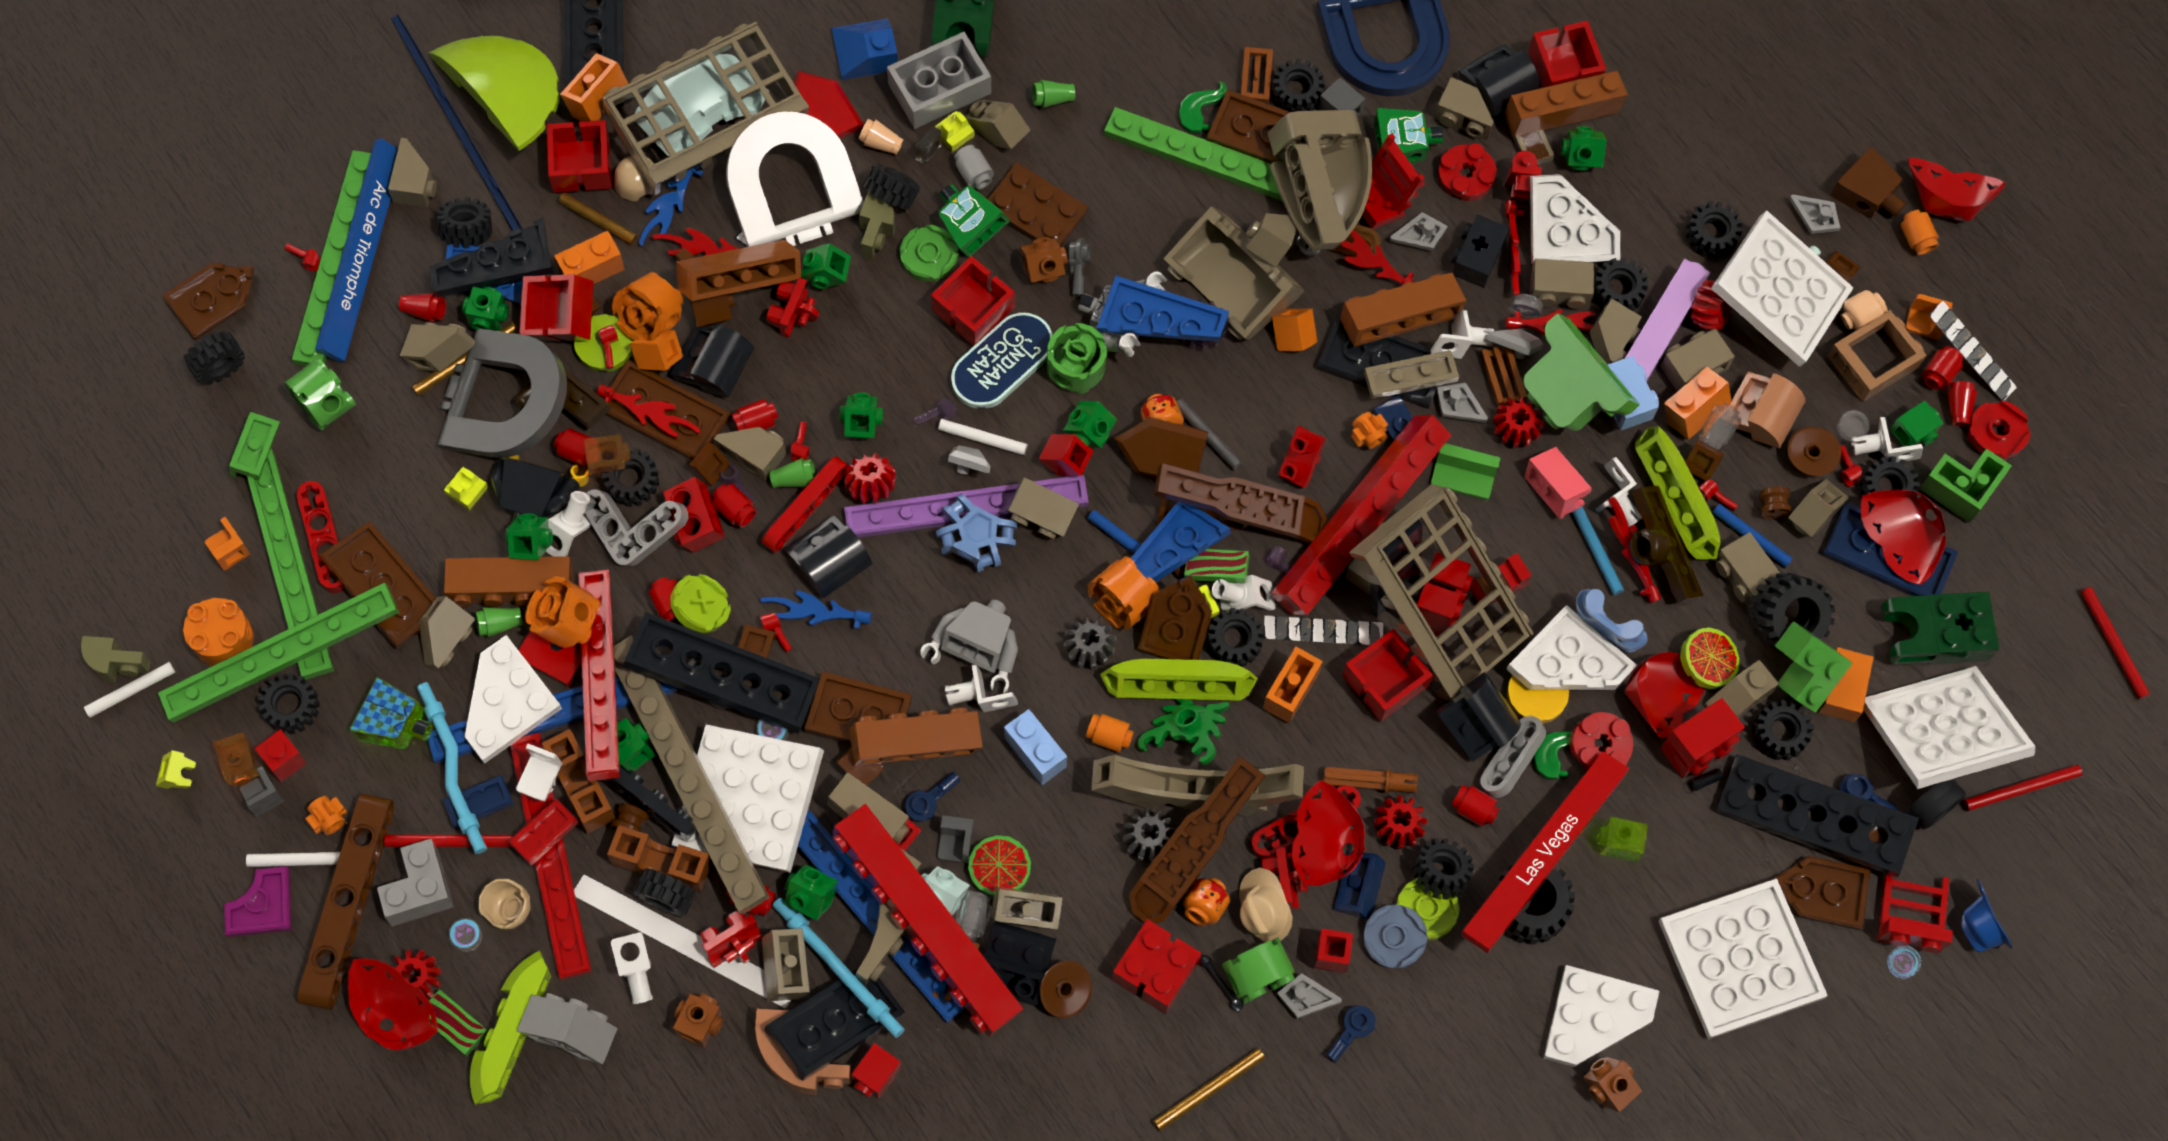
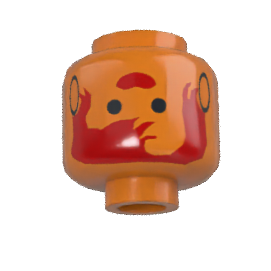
M1154 394L1147 399V402L1141 408L1142 420L1154 417L1182 425L1184 423V417L1179 405L1172 396Z
M1216 878L1196 880L1183 900V906L1186 910L1185 915L1190 921L1199 926L1216 924L1230 903L1226 886Z

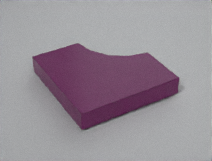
M288 866L256 869L254 881L248 891L239 899L224 904L225 935L227 938L292 931L290 868Z

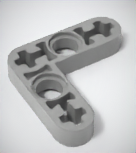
M595 489L586 493L590 497V502L586 507L585 514L613 560L620 565H637L682 529L688 521V511L683 504L666 501L631 529L614 500L607 492ZM596 498L601 499L598 503L601 510L593 508L596 505ZM670 510L677 511L674 514L675 521L668 520L672 516ZM611 520H615L618 524V530L613 536H609L607 533V525ZM652 525L656 530V535L651 542H647L644 538V532L647 527ZM626 546L632 548L628 552L630 555L629 558L623 556L626 554Z

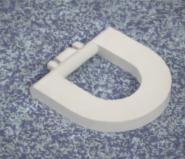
M779 112L762 117L748 126L739 135L729 153L726 167L727 187L748 247L775 242L784 238L791 245L795 246L794 235L797 236L799 244L822 237L819 227L823 226L826 235L832 234L833 229L830 223L859 214L864 202L845 147L838 136L826 124L812 116L797 112ZM781 144H793L805 149L815 160L831 207L775 226L760 184L759 166L762 158L771 148Z

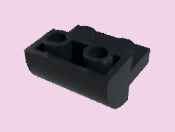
M1506 44L1499 46L1459 70V79L1478 88L1488 111L1494 116L1505 111L1511 95L1541 88L1537 70L1527 54L1522 49L1514 52Z
M696 324L682 350L683 357L676 362L670 374L677 381L700 386L706 393L729 398L754 347L745 337L726 326L715 324L714 328L706 326L697 327Z
M834 515L784 549L787 557L802 571L807 582L822 598H825L873 564L868 552L848 525L844 526Z
M1486 672L1462 687L1460 695L1436 711L1472 762L1497 745L1500 748L1505 746L1521 727L1520 719Z
M995 921L984 958L1016 1000L1037 1006L1040 1000L1041 982L1050 968L1057 939Z

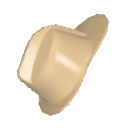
M1263 868L1251 870L1245 875L1240 884V918L1242 924L1248 931L1264 942L1272 941L1277 937L1281 941L1289 934L1292 927V913L1282 886L1276 875L1270 870Z

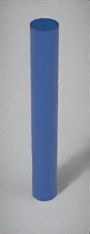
M1721 504L1712 512L1742 536L1751 532L1765 553L1786 568L1792 561V557Z
M1093 510L1089 515V521L1133 554L1141 547L1142 544L1096 510Z

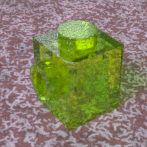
M1610 817L1605 826H1600L1597 844L1602 845L1601 855L1638 862L1644 854L1648 824Z

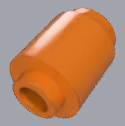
M1914 210L1903 217L1904 221L1900 226L1911 250H1915L1917 255L1929 253L1939 246L1937 241L1939 236L1927 212Z
M1094 714L1089 724L1086 738L1092 739V743L1120 753L1122 748H1129L1134 731L1129 730L1130 723L1105 714L1101 716Z

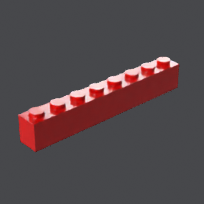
M1433 414L1417 415L1410 420L1271 592V595L1289 614L1308 615L1353 559L1349 552L1379 527L1452 436Z
M865 803L836 824L832 832L834 835L832 840L836 847L843 854L847 852L853 859L852 867L861 879L867 878L873 886L871 891L877 901L882 905L886 903L892 910V920L900 930L906 929L913 938L910 942L920 956L925 954L931 961V971L940 982L944 980L952 989L950 995L960 1008L965 1006L972 1015L970 1021L980 1034L985 1032L990 1037L1018 1016L1023 1007Z

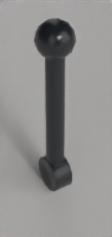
M1208 955L1201 956L1199 964L1207 968L1232 1002V1010L1235 1012L1241 1011L1244 1007L1243 1000L1234 996L1211 965V958Z

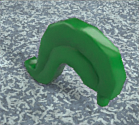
M1219 82V89L1197 91L1188 94L1183 99L1179 110V120L1183 129L1191 134H1201L1202 130L1209 131L1211 129L1210 125L1203 124L1204 117L1201 109L1223 101L1227 92L1224 82Z
M1572 731L1547 734L1533 756L1536 772L1546 780H1558L1559 776H1568L1567 771L1560 770L1561 762L1558 759V751L1562 748L1570 747Z

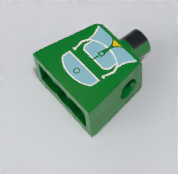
M1377 108L1374 118V129L1378 151L1387 136L1393 133L1396 137L1394 141L1408 161L1411 164L1426 160L1430 144L1443 143L1442 126L1426 127L1423 112Z
M950 184L940 193V197L945 201L946 205L939 211V215L957 246L968 257L977 252L1011 221L997 206L971 186H966L959 192L953 184Z

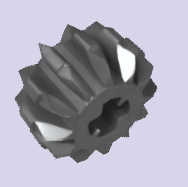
M1086 616L1084 617L1083 625L1075 620L1072 623L1073 630H1066L1065 637L1068 640L1064 642V649L1070 651L1068 659L1072 661L1079 658L1078 666L1080 668L1085 665V662H1090L1091 669H1095L1096 661L1105 665L1108 661L1107 656L1114 655L1115 648L1112 645L1116 643V636L1110 634L1112 629L1110 624L1101 627L1102 619L1100 617L1095 620V623H1090V618ZM1090 639L1095 641L1090 646L1085 645Z
M1147 808L1143 809V818L1133 813L1131 815L1133 823H1125L1124 830L1127 834L1123 835V843L1130 844L1127 849L1129 854L1139 851L1138 861H1143L1144 856L1149 855V860L1152 863L1156 853L1159 854L1176 831L1175 828L1169 827L1171 824L1170 817L1160 820V810H1156L1154 817L1150 816ZM1146 831L1149 835L1154 832V840L1151 837L1144 839V832Z

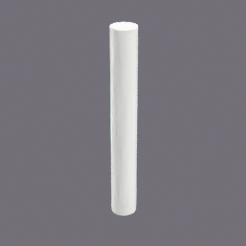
M945 419L940 420L938 427L940 431L1020 455H1025L1028 444Z
M168 662L88 704L84 709L89 718L176 672L171 663Z
M341 852L247 854L246 865L247 867L337 865Z

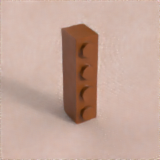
M1613 71L1511 95L1504 115L1513 137L1542 129L1544 131L1619 113L1628 94L1618 71Z
M780 240L676 261L677 288L691 301H697L798 280V277L801 278L800 251L786 240Z
M1452 272L1444 275L1436 274L1419 282H1407L1401 287L1390 290L1381 289L1372 295L1364 297H1353L1344 302L1340 320L1355 347L1455 319L1461 310L1464 309L1466 298Z
M570 556L541 557L539 560L513 559L509 557L446 558L444 594L460 607L471 606V603H484V605L491 607L501 606L502 603L528 606L534 592L537 589L542 591L547 586L543 584L547 579L559 576L573 582L574 567Z
M955 708L949 710V714L939 715L935 710L919 713L917 717H907L906 713L892 714L888 716V719L876 720V716H865L858 718V722H855L849 729L854 766L976 755L983 748L978 711L968 712L967 708Z

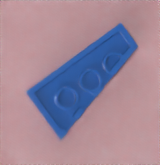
M1115 276L1097 326V331L1100 333H1133L1138 336L1220 342L1229 311Z

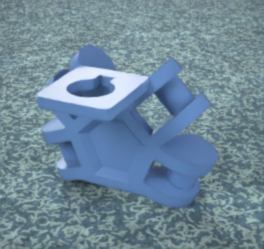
M960 493L956 497L957 501L942 508L944 514L954 524L935 531L937 538L941 537L944 546L941 548L942 554L955 553L974 563L977 572L984 571L983 567L992 564L994 567L1000 566L1001 560L997 546L1016 547L1013 533L1014 529H1017L1018 523L1013 520L1001 519L973 505L965 495ZM964 510L969 512L962 519L959 517V514ZM997 527L1002 529L1001 537H996ZM959 530L962 541L955 542L952 533ZM989 546L990 553L980 556L978 549Z
M1584 589L1578 593L1576 597L1577 614L1615 647L1631 653L1646 645L1648 637L1644 631L1643 624L1639 620L1615 624L1606 617V613L1603 611L1605 597L1602 591L1599 589Z

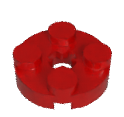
M1477 143L1471 145L1463 144L1452 147L1442 155L1437 177L1441 188L1448 195L1452 196L1453 194L1461 197L1460 200L1475 201L1488 194L1494 184L1497 170L1493 158L1484 150L1482 145ZM1463 168H1469L1473 171L1470 178H1466V174L1462 176L1460 172Z
M2007 401L1989 404L1990 402L1984 403L1971 417L1967 432L1968 440L1980 453L1983 454L1988 449L2004 461L2018 455L2030 439L2026 414L2019 407ZM1992 425L1994 427L2002 425L2005 428L2003 432L2006 435H1997Z
M1598 712L1582 719L1574 727L1570 736L1571 754L1574 759L1578 760L1586 772L1602 753L1598 750L1599 746L1595 747L1594 743L1601 736L1605 737L1609 744V747H1606L1604 752L1627 765L1633 752V737L1630 732V726L1625 720L1619 719L1610 713Z

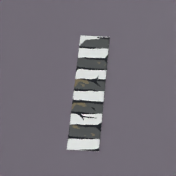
M1944 301L1929 314L1932 320L2002 401L2017 388Z
M1280 616L1264 617V639L1372 645L1383 636L1382 622Z

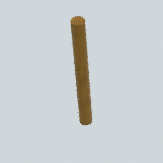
M513 322L498 330L515 334L519 332ZM470 349L442 371H435L414 384L412 389L416 395L420 396L454 374L455 364L465 365Z
M1257 1048L1153 1120L1154 1125L1161 1132L1265 1059L1264 1054Z

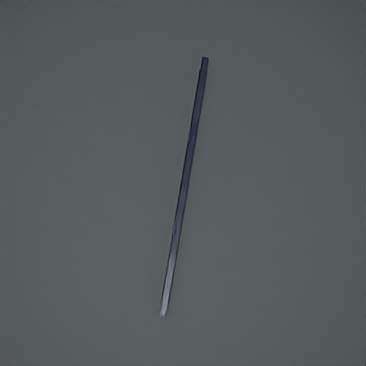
M397 13V16L391 17L398 29V33L512 231L517 228L523 230L410 32Z

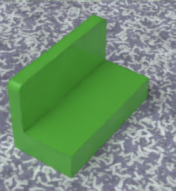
M250 412L229 465L230 477L236 479L238 473L258 480L260 479L279 430L280 421Z
M1445 443L1438 452L1431 484L1447 487L1455 493L1487 501L1491 494L1500 457Z

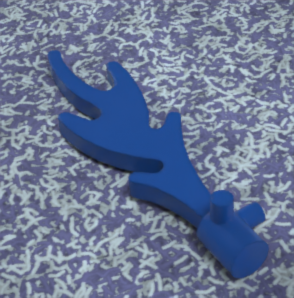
M700 164L687 169L684 179L668 183L669 188H677V191L660 196L646 209L647 215L655 211L659 213L644 229L639 241L640 247L644 246L649 233L659 224L662 225L660 234H667L673 219L674 206H678L680 213L683 212L685 191L692 175L697 174L701 177L704 173L699 169L701 167Z
M796 591V595L803 600L802 603H796L780 597H763L760 599L763 604L777 603L789 607V612L776 613L778 618L782 620H798L815 616L809 621L811 626L830 620L854 619L853 628L859 629L860 623L871 624L872 612L849 611L839 606L834 600L830 602L833 610L828 611L819 599L802 591Z

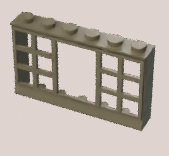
M757 22L750 25L742 24L725 37L718 36L708 42L707 46L699 50L691 49L684 53L682 58L674 62L667 61L657 67L656 71L648 75L640 74L633 78L629 84L621 88L619 86L613 87L605 93L602 99L603 111L655 195L660 193L661 182L671 177H674L676 181H680L686 177L687 169L697 164H700L701 168H706L712 163V157L723 151L729 156L731 148L739 135L760 118L779 112H797L806 115L809 112L808 104L794 85ZM752 39L759 53L747 58L739 44ZM734 48L741 62L723 70L715 56ZM709 59L745 119L700 141L664 81ZM761 59L765 60L773 73L772 76L764 80L760 79L752 66L753 63ZM746 67L755 84L737 93L728 75ZM778 81L788 97L778 103H775L766 89V86ZM658 85L666 99L647 107L639 93ZM760 90L770 107L751 115L742 98ZM634 97L641 111L623 119L615 105ZM671 105L680 122L661 130L652 113ZM646 117L655 134L637 142L627 125ZM685 128L694 145L675 153L666 136ZM660 140L670 157L651 166L641 148Z
M1431 484L1349 553L1353 558L1367 562L1371 570L1366 573V577L1371 583L1380 585L1386 595L1381 598L1382 603L1387 608L1396 610L1401 618L1396 622V626L1400 631L1413 637L1416 643L1410 647L1412 652L1418 657L1427 660L1430 665L1428 669L1433 674L1432 680L1441 683L1442 686L1435 691V694L1439 698L1451 701L1461 694L1460 689L1482 673H1487L1525 639L1532 636L1533 632L1528 625L1529 619L1527 615L1518 608L1514 601V593L1508 586L1504 585L1500 578V569L1488 558L1485 552L1487 550L1485 544L1472 531L1471 520L1459 509L1456 503L1458 499L1454 492L1447 487ZM1439 503L1449 520L1436 529L1427 512ZM1421 518L1430 535L1414 548L1405 530ZM1453 526L1462 544L1450 553L1440 536ZM1399 536L1409 553L1392 566L1383 548ZM1435 541L1444 559L1428 571L1419 554ZM1467 549L1491 592L1436 638L1411 595ZM1413 559L1422 577L1406 589L1397 572ZM1496 598L1505 615L1492 624L1483 608ZM1478 613L1487 630L1471 642L1462 626ZM1509 621L1512 627L1500 636L1497 631ZM1457 632L1466 648L1450 660L1440 644ZM1492 637L1494 642L1478 654L1476 649L1488 638ZM1470 654L1473 660L1457 673L1454 667Z

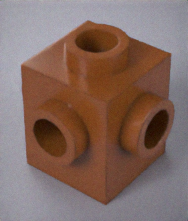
M1042 237L1034 240L1032 244L1020 246L1025 274L1031 283L1037 281L1052 282L1058 279V276L1065 275L1064 264H1068L1066 250L1064 246L1060 247L1054 238Z
M690 993L687 1001L682 1000L676 1009L674 1018L677 1021L673 1027L675 1035L705 1048L711 1035L716 1036L719 1033L724 1018L721 1017V1009L717 1006L718 1001L703 993H700L699 997Z
M1607 1056L1593 1063L1590 1068L1591 1071L1583 1077L1590 1086L1588 1092L1592 1098L1604 1107L1618 1112L1624 1109L1642 1092L1632 1077L1634 1075L1633 1069L1624 1060L1619 1061Z

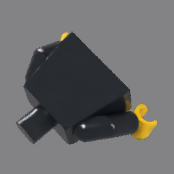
M517 454L500 458L497 461L491 481L496 498L500 501V507L515 511L512 519L513 523L518 516L525 513H533L537 517L555 515L569 502L571 493L588 483L589 471L587 470L583 476H576L578 465H573L570 470V478H567L568 474L521 461Z

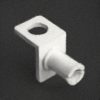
M1461 310L1451 326L1452 335L1441 334L1430 351L1431 354L1448 351L1441 347L1446 343L1454 342L1455 347L1449 350L1452 351L1453 358L1462 359L1471 344L1492 347L1494 342L1487 340L1489 333L1494 332V329L1472 327L1469 323L1467 311Z
M1880 417L1878 433L1851 437L1854 456L1881 451L1884 457L1887 458V461L1893 456L1896 457V462L1898 463L1901 459L1906 461L1920 459L1923 451L1922 444L1892 449L1885 417Z
M1614 457L1604 467L1621 488V491L1612 497H1615L1619 502L1630 527L1642 519L1641 514L1627 496L1629 494L1628 491L1637 483L1618 458ZM1615 468L1621 473L1623 479L1617 474ZM1607 500L1595 510L1599 513L1607 506L1609 508L1612 506Z
M581 491L571 493L567 508L548 519L549 529H552L553 535L558 536L562 541L561 550H557L551 545L545 551L551 556H567L574 537L592 526L584 514L590 502V497L586 493Z
M1249 575L1247 576L1246 583H1229L1226 580L1220 579V582L1217 580L1212 586L1213 596L1220 599L1222 611L1225 610L1226 613H1229L1230 608H1235L1236 612L1240 611L1241 608L1247 609L1252 606H1258L1270 611L1276 608L1274 597L1271 595L1273 587L1269 580ZM1260 586H1262L1266 592V601L1262 598L1260 594Z
M977 664L972 665V681L945 686L946 693L948 692L946 697L949 705L976 699L983 712L1018 705L1013 692L986 697L982 673Z
M527 744L526 750L531 756L516 790L537 800L546 801L549 793L554 790L552 786L556 785L555 779L563 763L556 754Z
M638 932L612 939L611 946L619 976H627L633 1004L652 1000L653 996L651 995L646 971L651 968V960L648 958L643 934ZM627 942L635 943L640 950L639 956L633 961L625 960L620 954L621 947Z

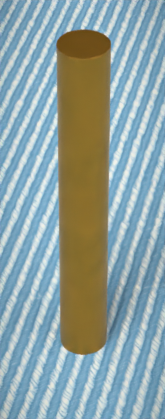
M565 192L560 196V204L630 245L636 242L637 234Z

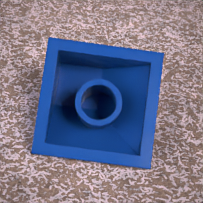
M888 18L831 28L842 80L886 73L887 66L898 62L893 30Z

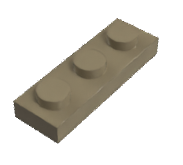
M1451 350L1372 366L1364 370L1371 399L1457 382L1459 379Z

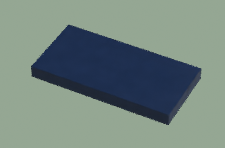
M1845 502L1822 556L1910 596H1923L1942 593L1958 551L1945 547L1938 565L1927 581L1922 585L1908 582L1889 567L1885 561L1882 546L1872 540L1867 534L1861 519L1860 508ZM1873 523V525L1877 527L1878 533H1881V524ZM1893 553L1894 557L1898 559V563L1901 564L1902 556ZM1918 570L1908 571L1911 574H1915L1918 578L1920 577Z

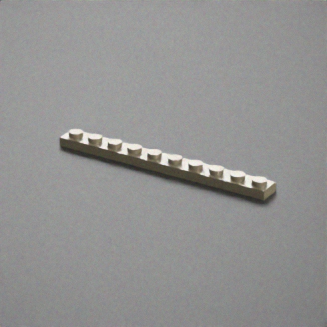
M631 635L614 646L615 670L688 814L692 817V822L738 912L745 914L770 897L659 681L622 667L634 639V636Z

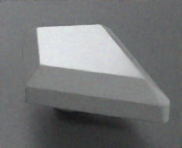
M1791 195L1789 200L1810 234L1840 230L1834 202Z
M1422 212L1391 235L1390 241L1433 251L1448 226Z
M1522 329L1491 332L1487 338L1489 341L1513 349L1514 357L1518 359H1524L1525 354L1529 356L1540 351L1543 347V343L1538 337Z
M1466 383L1436 387L1442 417L1487 422V415Z
M958 445L949 454L948 462L958 464L957 472L960 474H969L970 468L990 473L991 466L979 449Z
M1302 973L1277 993L1297 1019L1335 1006L1342 1001L1339 996Z

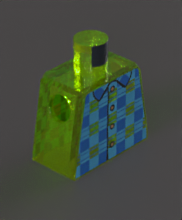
M376 677L350 731L362 742L406 749L413 736L426 741L432 733L433 724L422 720L424 709L418 701Z

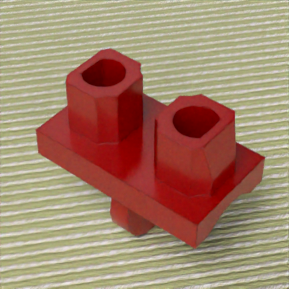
M1520 151L1513 157L1512 166L1505 180V185L1511 186L1510 200L1527 202L1530 195V176L1541 175L1542 167L1537 166V158L1530 151Z
M798 277L796 283H780L776 296L777 299L788 302L787 306L782 308L772 304L766 315L767 323L780 328L781 336L790 338L797 319V324L801 327H805L807 321H817L820 313L814 308L816 300L811 297L807 298L808 290L805 288L807 280Z
M1297 426L1278 476L1303 488L1308 487L1315 466L1320 462V453L1326 437L1311 432L1303 426Z
M1286 847L1276 848L1275 855L1262 859V868L1270 870L1276 876L1279 875L1280 884L1290 910L1300 909L1298 889L1301 893L1307 892L1308 885L1301 881L1295 871L1292 853L1287 852ZM1302 869L1306 879H1308L1309 874Z
M736 910L728 915L726 921L729 928L719 933L715 927H709L701 932L700 936L704 943L702 947L713 968L725 961L730 963L736 958H739L743 964L750 961L746 952L754 948V943L763 937L757 927L756 920L751 914L746 916Z

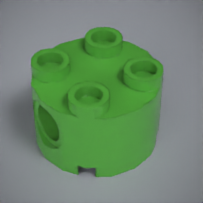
M1074 323V326L1067 327L1065 325L1060 327L1051 336L1048 343V376L1060 388L1078 394L1087 393L1089 389L1095 387L1102 380L1107 361V348L1102 334L1094 327L1083 323Z
M320 358L284 382L287 390L299 407L306 411L309 415L308 418L321 431L356 406L347 391L343 392L339 386L341 381L332 369L328 370Z
M1279 937L1258 945L1238 955L1233 960L1230 959L1222 963L1237 998H1242L1244 1004L1265 994L1266 990L1264 987L1270 985L1273 991L1295 980L1293 976L1295 971Z

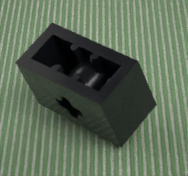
M1478 214L1473 224L1467 222L1461 239L1465 240L1462 248L1456 247L1450 263L1455 264L1452 272L1453 275L1485 288L1510 227Z

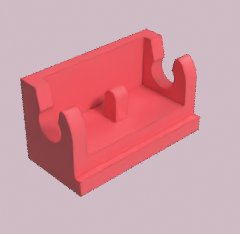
M1557 447L1529 459L1524 478L1559 519L1585 504L1582 498L1590 494L1592 488Z

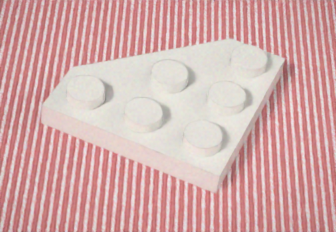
M1560 174L1530 176L1531 264L1534 263L1535 258L1581 262L1610 261L1613 258L1620 260V230L1606 219Z
M1566 605L1508 665L1507 670L1529 689L1616 690L1632 673L1637 664Z
M507 635L480 653L465 731L467 742L484 764L562 709L559 702Z
M1566 965L1561 978L1543 1059L1576 1067L1595 1054L1604 1051L1630 1034L1646 1027L1653 1021L1659 990Z

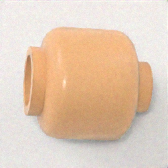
M1864 290L1844 302V313L1840 316L1848 330L1853 328L1857 331L1888 312L1884 300L1877 292L1873 294L1871 291Z

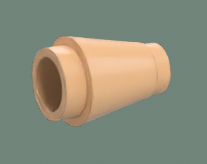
M870 119L866 121L858 139L864 142V146L895 155L898 154L904 139L900 138L878 120L872 121Z

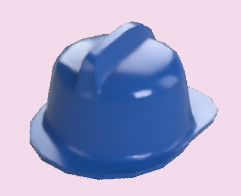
M1976 879L1981 897L1964 911L1962 929L1965 936L1977 952H1983L2003 944L2013 949L2009 938L1995 918L1979 879Z

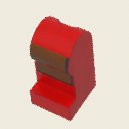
M1518 553L1507 558L1506 562L1497 566L1500 569V578L1504 585L1508 586L1513 593L1526 587L1532 575ZM1482 574L1472 580L1470 590L1476 600L1480 602L1491 590ZM1495 598L1493 601H1491L1489 604H1491V603H1493V602H1495V601L1497 602L1496 598Z

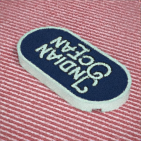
M1016 313L1002 320L955 364L951 380L957 399L964 405L976 409L977 407L992 408L1000 404L1047 361L1048 343L1053 335L1049 325L1042 318L1031 313Z

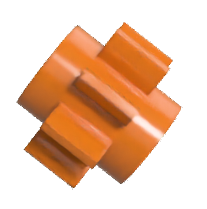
M1366 412L1352 423L1354 429L1352 430L1353 434L1351 437L1358 447L1364 444L1369 449H1373L1386 440L1387 435L1385 432L1389 424L1381 414L1375 416L1371 412Z
M322 796L309 805L307 810L311 815L305 818L316 834L323 831L325 835H331L345 824L346 821L343 815L347 813V810L337 797L330 800L328 796Z

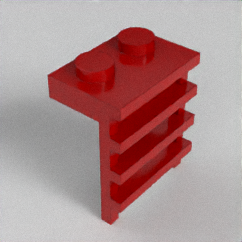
M1393 133L1387 136L1372 161L1371 188L1362 214L1372 230L1404 218L1405 209L1410 208L1412 205L1410 201L1418 196L1417 190L1425 185L1423 182L1425 178L1422 174L1418 175L1394 141L1396 137Z
M1885 873V880L1882 885L1884 889L1880 904L1882 908L1881 916L1879 917L1880 928L1877 942L1932 953H1940L1952 943L1953 930L1945 929L1950 878L1943 877L1941 888L1894 880L1893 876ZM1891 889L1940 898L1939 906L1892 898ZM1889 907L1938 916L1937 924L1890 916Z

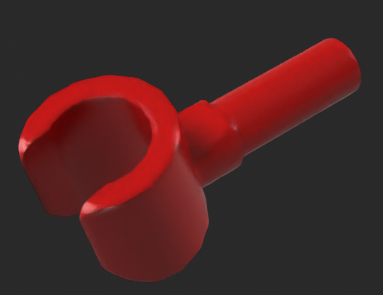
M289 243L285 245L284 249L303 259L302 267L312 272L318 271L321 258L318 257V253L315 250L308 249L305 251Z
M614 325L604 327L599 332L605 351L606 369L614 368L610 344L619 341Z
M800 422L796 441L791 445V459L795 461L801 458L807 460L810 453V447L803 445L807 427L806 422Z
M1841 445V457L1846 469L1841 471L1840 476L1843 483L1847 487H1851L1860 481L1862 469L1859 465H1854L1845 445Z
M1707 480L1698 487L1705 501L1714 497L1733 511L1737 508L1738 504L1724 496L1719 491L1715 481Z
M769 613L762 615L763 629L774 630L785 652L791 651L792 647L781 629L777 614Z

